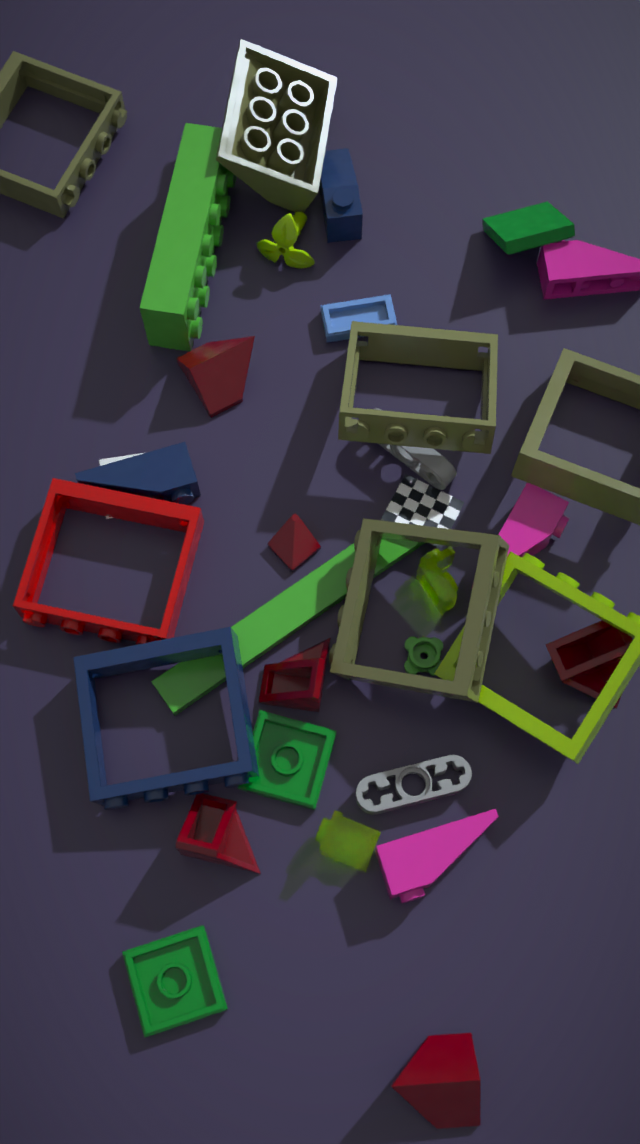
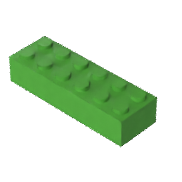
M185 123L140 304V312L150 346L191 351L194 338L199 339L201 336L203 324L202 317H199L201 307L206 308L209 302L210 288L207 286L208 277H214L217 258L214 255L216 246L221 247L223 225H221L222 217H228L230 209V196H227L228 190L235 187L237 177L216 161L222 130L219 127Z

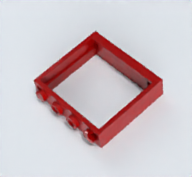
M52 478L13 603L14 609L23 618L22 621L36 627H45L46 623L58 625L62 631L73 635H83L84 631L96 633L98 638L111 643H120L121 639L134 641L138 645L174 638L204 525L201 508ZM67 508L186 533L160 629L38 604Z

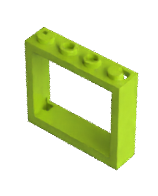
M510 552L506 560L498 605L517 574L520 573L634 638L572 739L484 685L481 686L478 701L480 704L579 764L640 665V616L629 612L626 617L613 609L615 603L597 592H593L589 596L578 590L577 588L580 584L568 575L559 572L555 577L543 570L545 564L534 556L524 553L520 557ZM464 627L434 673L440 679L454 681Z

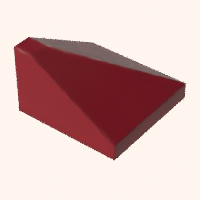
M296 513L287 520L267 543L268 547L292 572L321 549L320 544Z

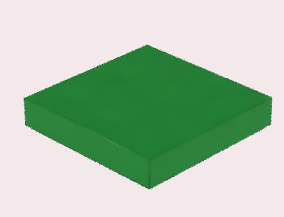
M548 201L482 218L483 231L508 255L575 236L574 223Z
M260 710L253 731L259 776L249 778V783L239 785L237 789L315 811L337 731Z
M204 925L122 952L144 1037H149L228 1010Z

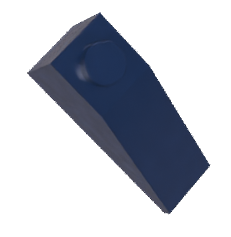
M349 149L327 150L324 155L319 185L327 243L362 239V206Z
M186 442L75 473L77 482L80 484L184 505L192 502L194 498L201 496Z

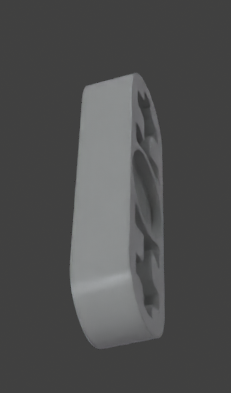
M379 444L437 489L444 490L457 476L454 466L434 449Z
M447 755L369 775L363 778L357 786L356 802L365 813L377 815L461 793L468 786L472 776L471 767L464 758L458 755ZM447 765H452L455 771H462L463 775L459 777L457 785H452L450 779H444L436 783L439 790L432 791V778L427 771L428 769H434V777L443 775L447 770ZM409 774L419 775L424 780L425 790L417 796L405 793L401 784L405 776ZM389 779H395V792L400 799L399 801H392L393 793L381 796L379 805H373L371 799L364 800L363 795L368 793L369 785H375L376 789L381 791L390 788Z

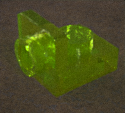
M451 546L443 551L437 548L424 555L420 559L416 576L440 614L453 608L457 599L456 592H458L456 582L447 571L442 573V570L453 564L455 551Z
M335 810L331 820L323 818L315 841L322 843L320 846L321 855L366 873L381 832L345 818L343 813Z

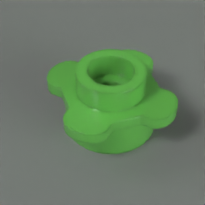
M436 637L408 638L404 645L408 651V660L404 664L405 671L408 674L414 675L418 672H429L432 676H436L434 673L441 664L440 655L443 650V642ZM426 653L427 659H421L420 654Z

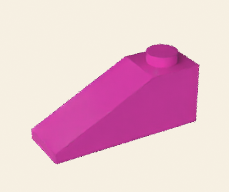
M562 240L541 246L537 267L544 300L640 290V259L580 240Z
M526 483L498 534L509 545L508 555L510 552H513L520 557L524 553L534 556L547 547L552 536L560 538L570 519L564 515L569 502L538 486Z
M496 809L376 846L375 853L390 899L400 897L401 903H406L426 896L424 889L430 887L499 817Z

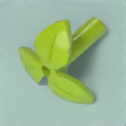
M300 211L296 212L294 216L291 213L283 216L272 230L271 235L276 243L266 239L260 240L256 245L259 252L273 262H276L280 255H283L286 264L293 268L304 269L313 266L315 261L311 255L304 250L294 249L293 246L307 221V216Z

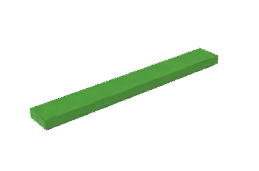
M382 537L373 579L424 543ZM354 543L231 627L238 636L243 669L346 598V576L348 570L353 567L356 554ZM223 654L180 662L151 681L174 716L226 681Z

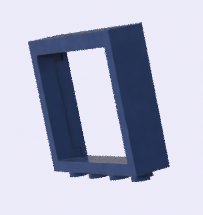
M231 627L73 657L91 802L104 805L105 810L113 808L123 809L129 807L128 800L144 798L145 803L161 802L168 800V793L184 790V794L187 796L209 792L208 785L224 783L225 788H235L249 783V778L259 776L238 636ZM223 654L239 761L107 785L94 679Z

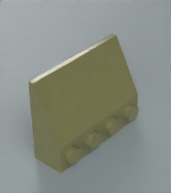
M241 39L238 45L216 161L270 203L294 212L300 211L304 213L319 191L337 78Z

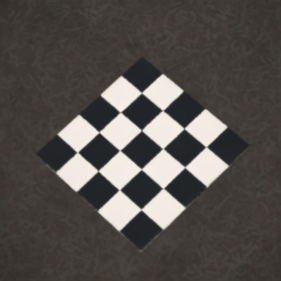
M405 474L381 520L451 529L464 502ZM432 544V545L437 546V547H439V548H442V546H443V545H439V544Z

